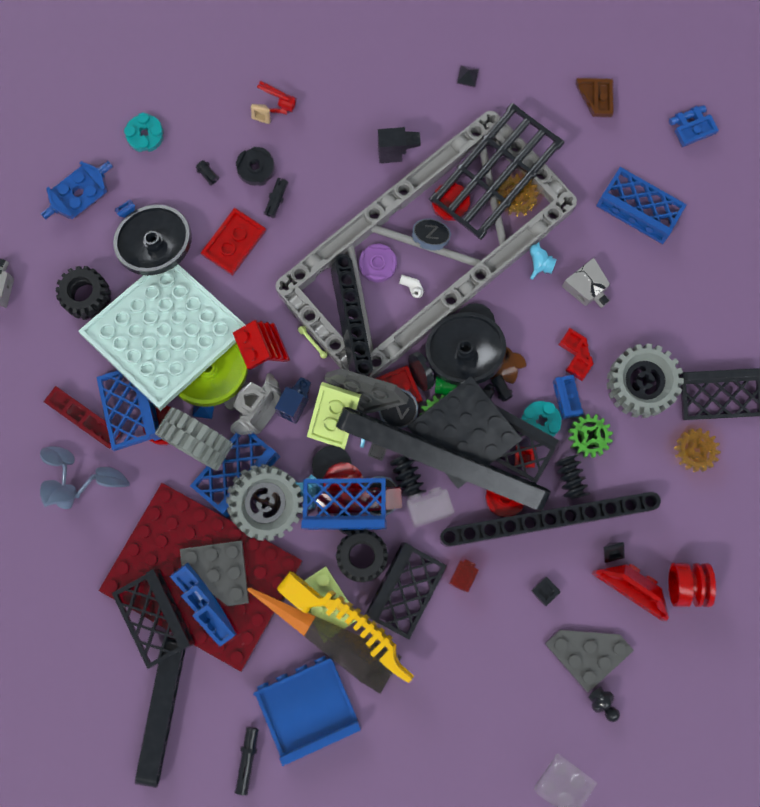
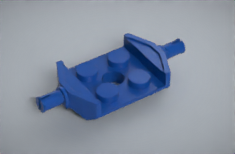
M107 161L100 168H96L85 162H79L81 166L52 189L46 188L50 207L40 214L45 220L54 213L74 219L107 193L104 174L113 168L111 163ZM83 189L81 196H74L76 190Z

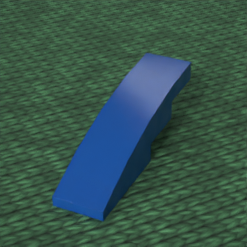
M188 562L170 576L184 592L181 597L195 611L192 616L219 646H222L236 635L219 603Z

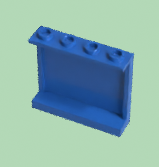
M325 655L314 660L315 665L309 668L305 664L295 669L296 674L291 676L285 673L277 677V682L271 685L268 682L257 686L258 691L253 693L258 700L279 752V760L282 766L361 731L360 723L332 657L327 659Z

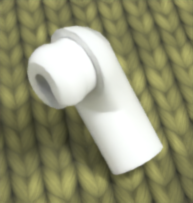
M405 275L401 276L399 284L408 286L412 296L420 298L423 295L420 281Z

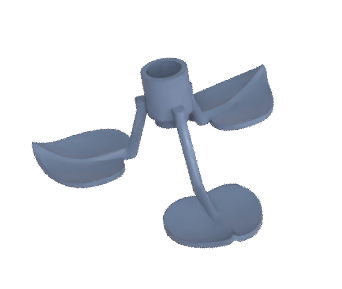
M55 446L45 447L40 451V458L43 462L51 466H62L63 468L62 484L55 480H47L42 482L40 486V497L44 507L57 504L62 509L72 508L75 498H79L80 494L94 479H96V483L105 487H128L130 485L129 481L120 471L111 467H99L96 469L95 474L91 475L79 491L76 492V488L73 485L66 484L67 465H72L75 462L73 454L64 448Z

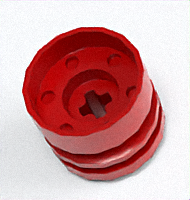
M688 563L671 564L668 573V591L673 607H690L692 602L695 607H701L702 605L704 607L713 606L716 597V579L710 563H702L701 565L694 563L691 568Z

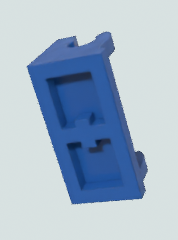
M574 375L555 378L552 383L561 419L583 416L584 412L581 407Z

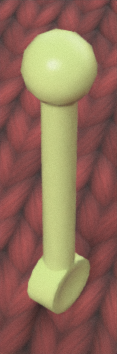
M305 326L298 328V332L304 334L320 353V357L325 359L328 356L327 352L323 351L306 332Z

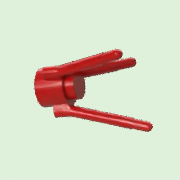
M259 81L258 89L279 98L278 106L281 109L269 108L270 113L287 115L288 111L293 112L296 97Z

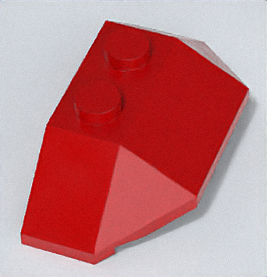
M626 564L593 571L592 575L659 620H668L669 616L663 590L657 585L658 581L648 575L645 577L640 574V569L632 564L628 566Z

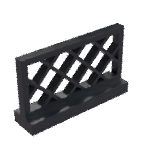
M760 368L683 372L679 375V378H684V383L681 385L683 420L760 416ZM749 381H756V390L751 394L744 386ZM729 382H733L739 387L732 395L724 389ZM709 383H713L719 388L713 396L704 390ZM686 384H693L699 389L693 397L687 393ZM741 390L749 396L743 404L735 399V396ZM721 391L729 397L723 406L715 400ZM701 392L709 398L703 407L695 401ZM751 400L757 404V412L751 413L745 408ZM731 401L740 407L734 414L725 409ZM693 402L700 410L695 416H688V407ZM711 402H714L720 408L715 415H711L706 410Z
M496 406L513 428L522 433L520 434L521 437L527 436L530 438L532 446L521 449L518 442L516 444L518 450L509 453L505 452L495 461L537 484L555 450L560 446L561 441ZM545 446L550 449L546 457L538 459L535 448ZM533 449L535 460L524 463L522 452ZM519 453L522 464L511 465L508 456ZM537 463L538 472L535 477L527 473L526 465Z
M402 542L365 614L370 617L369 619L410 639L447 565ZM412 553L420 556L421 565L411 567L409 559ZM434 563L440 569L437 575L429 577L426 566ZM423 567L426 578L415 581L412 570ZM409 571L413 583L402 586L400 576L402 573ZM427 581L429 586L428 592L419 595L416 584ZM414 586L417 597L406 600L403 588ZM400 590L403 601L392 604L390 599L392 592ZM418 599L420 606L418 612L410 614L407 603ZM404 604L407 615L396 619L393 607ZM391 609L394 620L384 622L379 619L383 610ZM408 618L410 628L406 634L399 629L398 621ZM395 623L396 628L391 626L390 624Z
M152 569L146 575L112 593L147 669L195 645V641L160 569ZM145 580L150 585L148 595L138 592L140 583ZM125 591L133 593L130 604L123 603L120 594ZM137 595L146 597L143 609L133 606ZM150 599L158 602L159 608L157 613L147 611ZM132 609L142 612L139 623L131 621L130 614ZM146 613L156 616L152 628L142 625ZM159 618L167 621L168 627L166 632L156 629ZM141 628L151 631L148 642L140 640L139 632ZM155 632L165 635L161 647L151 644ZM168 637L174 638L179 647L173 651L166 649ZM150 647L160 650L158 658L152 662L147 655Z

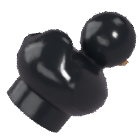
M601 687L597 688L588 697L592 702L593 711L596 713L605 711V717L608 721H618L620 712L617 708L611 707L614 701L613 693L604 691Z

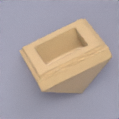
M252 104L251 117L254 120L270 124V109L263 104Z

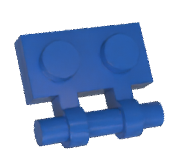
M705 105L700 107L694 106L690 108V111L685 113L679 112L674 117L669 118L671 126L675 124L680 125L674 132L682 147L715 135L719 131L711 114L703 116V113L707 111ZM690 118L695 119L694 121L689 122V123H688V121H687V119H690Z

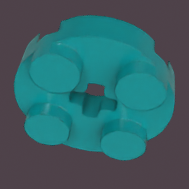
M140 113L138 116L133 117L124 128L127 142L138 152L154 151L163 142V127L160 121L147 113ZM148 130V136H140L141 131Z
M533 402L524 410L521 417L525 422L553 437L558 433L562 424L560 412L551 402ZM538 415L546 419L544 426L536 423V420L539 419Z

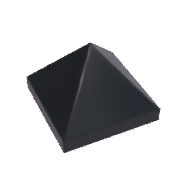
M461 65L457 83L475 87L479 69Z
M623 542L608 543L603 547L605 563L625 558Z

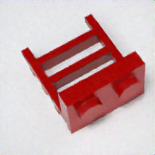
M254 320L233 332L247 369H253L267 360L290 361L275 323L269 324V322L263 323V321L257 322V320Z

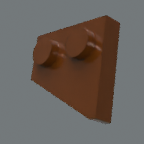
M577 78L575 84L592 116L612 117L613 79Z

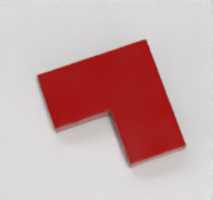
M408 365L375 378L395 384L399 388L411 392L416 397L418 404L423 402Z

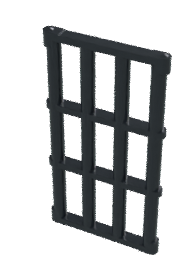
M511 103L503 116L486 135L482 136V140L461 164L457 165V169L441 188L432 194L429 200L472 232L478 239L482 240L487 234V230L506 208L512 205V201L530 180L537 176L536 173L565 142L514 103ZM516 113L523 118V121L505 142L499 146L492 139ZM531 124L539 131L520 153L514 157L507 150L528 125ZM546 135L554 142L530 169L522 161ZM490 145L496 152L480 171L474 175L467 168L483 149ZM502 156L506 157L511 163L491 186H488L482 179ZM519 167L526 174L507 197L504 198L496 191L513 171ZM464 173L471 181L447 207L440 202V199ZM479 185L486 192L462 219L454 211L473 189ZM494 196L501 202L500 205L482 226L476 230L469 224L470 221L488 200Z

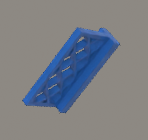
M620 167L596 206L659 243L664 244L687 204ZM619 175L626 177L629 183L620 184ZM640 185L644 188L645 192L637 194L635 186ZM630 187L632 195L625 196L622 188ZM618 189L620 197L613 196L609 191ZM652 196H659L662 202L654 203ZM647 197L649 204L641 205L639 198ZM635 199L637 206L633 207L627 204L626 200ZM673 204L680 209L678 212L671 213L668 205ZM664 206L666 214L658 215L656 207ZM651 208L654 216H648L643 210ZM668 218L670 226L667 227L662 224L660 219Z
M118 370L96 377L112 450L117 451L151 439L154 441L160 440L161 438L155 434L159 427L155 405L136 387L134 388L131 382L129 384L122 382L121 380L124 376ZM114 380L115 382L110 390L104 388L103 381ZM119 383L126 386L121 396L114 393ZM131 389L137 394L133 402L125 399ZM112 395L119 399L114 408L108 406V401ZM123 401L130 404L125 414L118 411ZM135 407L140 409L141 412L137 420L129 417ZM116 413L123 417L118 426L113 425L111 421ZM127 419L135 423L129 433L122 430ZM140 425L145 429L146 435L136 437L133 434ZM119 432L127 435L124 442L116 444V437Z
M237 433L229 440L233 443L231 449H236V459L226 460L225 457L222 462L223 474L213 475V469L206 466L190 485L227 518L230 516L227 511L229 505L226 503V497L230 496V493L227 494L229 489L227 487V477L237 476L239 478L242 475L240 473V462L250 461L251 466L261 467L262 464L271 467L280 458V455L274 449L269 447L254 433L248 434L250 442L248 444H239L241 435ZM263 446L266 449L261 456H254L253 447ZM250 447V457L240 458L239 448ZM236 462L237 472L227 473L226 464ZM223 478V488L213 489V479ZM209 479V490H200L197 487L202 480ZM224 492V499L218 505L214 502L213 493Z
M386 478L303 479V520H301V528L304 530L387 529ZM353 483H358L363 489L354 498L347 489ZM373 483H381V492L374 497L367 489ZM308 484H317L322 490L313 498L308 493ZM332 484H338L342 488L335 497L327 491ZM366 491L373 500L364 508L357 499ZM325 492L332 500L323 508L316 500ZM344 492L353 499L345 508L337 501ZM315 502L321 511L316 516H308V508ZM334 502L342 509L337 516H331L326 511ZM354 502L363 509L357 516H352L347 511ZM377 502L381 506V516H372L367 510Z

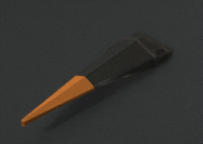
M247 588L251 594L361 683L381 694L393 673L379 661L388 651L386 647L373 657L370 653L379 643L374 642L368 647L366 645V642L369 640L368 638L363 639L356 633L309 613H304L298 608L257 590ZM397 654V657H398V660H399V661H400V659H401L402 656H400L399 654Z

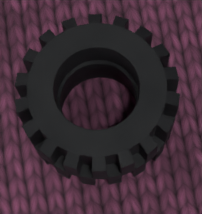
M75 266L76 270L70 268L68 269L69 273L61 275L63 277L62 280L58 279L57 284L59 287H56V292L58 293L56 295L57 300L75 318L79 319L81 317L83 320H87L89 316L93 319L95 314H99L102 309L107 307V302L110 303L111 298L108 295H111V291L108 288L109 285L95 269H90L88 266H84L83 269L80 266ZM84 285L93 286L89 298L84 301H75V293L80 287Z
M358 529L354 532H349L340 540L341 542L337 546L336 553L337 565L347 578L357 582H367L381 575L388 560L387 547L381 537L373 531ZM358 544L369 545L374 551V561L367 568H357L350 560V552Z

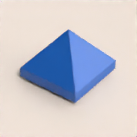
M128 200L115 208V212L119 217H127L134 211L135 205L131 200Z
M194 405L192 417L212 419L214 406L201 407Z

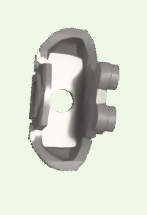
M267 374L263 387L252 382L248 384L245 381L240 391L230 400L224 402L228 410L233 411L236 409L240 412V419L234 422L230 428L233 434L237 433L243 436L253 432L259 434L276 412L275 407L282 395L279 383L273 374Z

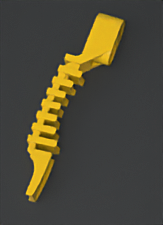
M291 571L277 587V590L287 600L304 613H308L312 607L325 606L328 609L326 611L328 616L338 609L340 612L335 617L339 620L348 614L349 617L345 620L348 625L356 620L357 623L353 627L356 631L362 626L365 628L360 634L363 639L369 633L373 635L366 642L368 647L377 639L381 642L370 654L375 657L386 647L388 651L379 661L407 683L412 680L414 675L398 660L396 644L392 641L393 638L390 635L387 636L382 627L379 629L375 621L371 622L368 620L370 617L367 614L362 615L359 608L354 609L351 602L346 603L344 597L333 598L336 594L333 590L329 591L325 597H322L302 578Z

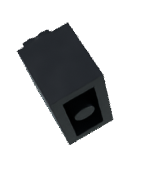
M405 127L378 129L379 164L402 162V155L406 154V149L420 146V132L405 131Z

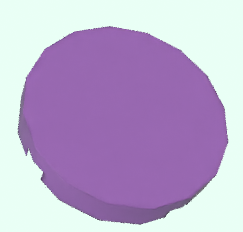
M383 244L368 246V248L361 252L358 260L361 274L372 282H384L390 279L397 267L395 253Z

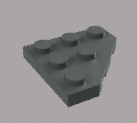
M340 368L327 372L324 377L331 385L361 394L357 410L364 414L407 404L409 399L402 389L395 384Z
M243 541L180 549L181 566L188 562L215 597L227 606L249 603Z
M559 630L545 643L587 693L634 651L620 634Z

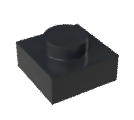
M545 577L531 590L544 606H547L561 593L548 577Z

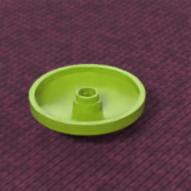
M237 343L230 347L177 396L189 404L201 407L216 406L234 397L242 388L248 371Z

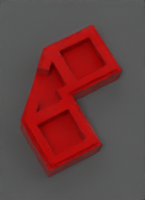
M569 328L559 343V346L575 355L565 371L583 381L594 363L589 353L587 338Z

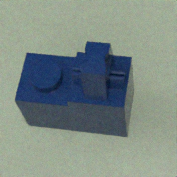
M300 377L294 387H285L275 407L278 416L297 424L309 401L310 381Z

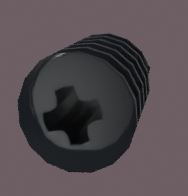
M578 455L565 457L555 462V466L562 467L557 470V474L564 475L559 481L566 482L561 487L563 490H568L564 494L565 498L576 499L590 495V492L583 491L588 487V484H581L586 477L579 476L584 470L576 467L581 463V461L574 460Z
M401 456L390 462L391 466H397L393 469V473L399 474L395 478L396 481H402L398 486L401 489H405L401 492V496L409 499L424 494L427 491L419 489L424 483L417 482L421 474H414L419 468L411 465L416 460Z

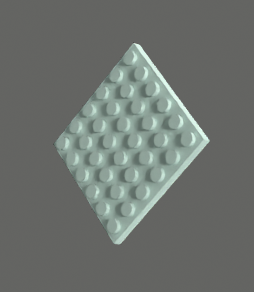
M177 265L171 270L158 275H143L83 326L79 333L161 411L236 343L233 332L242 328L245 324L180 265Z

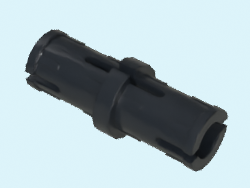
M277 178L272 193H269V201L263 212L264 215L271 216V218L276 217L279 205L283 203V195L289 184L288 181Z

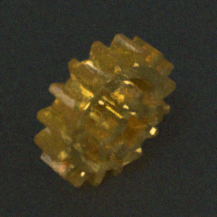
M518 174L515 175V178L509 176L507 181L497 190L498 193L506 198L522 178H519ZM532 179L518 194L519 197L512 201V205L506 208L509 210L508 215H511L512 212H515L516 216H519L520 212L526 215L527 209L533 210V205L537 203L536 198L539 192L535 191L537 185H531Z
M698 428L696 432L694 429H690L688 433L684 432L681 434L682 438L676 440L680 445L674 447L675 450L679 451L675 457H681L682 460L679 464L685 463L686 470L693 467V472H698L699 468L704 472L707 470V467L709 469L714 467L712 462L719 460L715 455L721 453V451L716 450V447L720 444L714 443L713 440L716 436L709 437L708 430L702 433L701 428ZM688 441L689 446L687 449H685V445ZM694 449H700V452H695Z

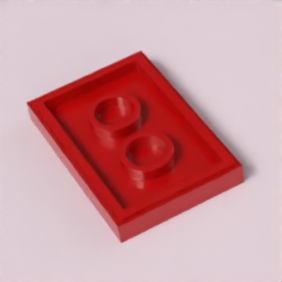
M234 207L201 251V255L233 276L266 232V228Z

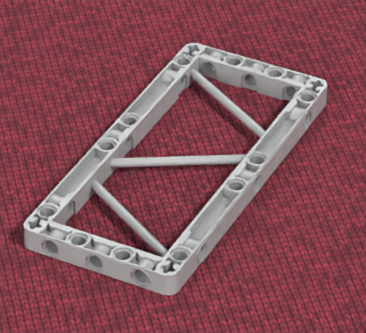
M485 112L309 253L276 282V290L279 297L341 369L349 371L343 337L302 292L303 289L316 280V276L326 268L332 267L337 255L348 254L353 263L371 360L378 359L382 363L378 367L373 366V371L369 377L375 378L426 337L438 322L456 312L528 252L532 245L540 242L550 231L572 214L577 204L575 195L544 164L536 174L544 176L545 179H539L536 176L530 180L529 184L540 195L542 194L550 204L507 240L500 215L495 221L500 246L483 260L446 248L432 251L427 250L474 267L377 348L373 349L354 248L372 233H377L424 249L420 247L418 242L415 243L412 237L381 226L399 209L402 210L459 164L462 158L482 140V136L486 135L501 118L496 112ZM506 123L492 140L501 146L514 130ZM472 133H478L480 136H473ZM519 136L507 152L516 157L526 146V143ZM486 147L480 153L482 166L489 160ZM517 148L519 152H514L511 149ZM531 150L522 163L531 169L539 159V156ZM517 167L520 170V172L525 176L526 172ZM491 170L485 175L488 186L494 183ZM405 190L408 194L401 195L399 192ZM492 196L490 203L492 212H494L499 204L498 200ZM377 214L379 217L372 219L370 215ZM554 214L556 219H551L548 215ZM299 273L305 275V277L300 280L295 278L296 275ZM483 274L485 279L479 280L475 275ZM453 298L456 303L448 304L446 299ZM308 314L315 315V318L311 321L305 319ZM333 343H339L341 345V347L337 350H332L330 348L331 344Z

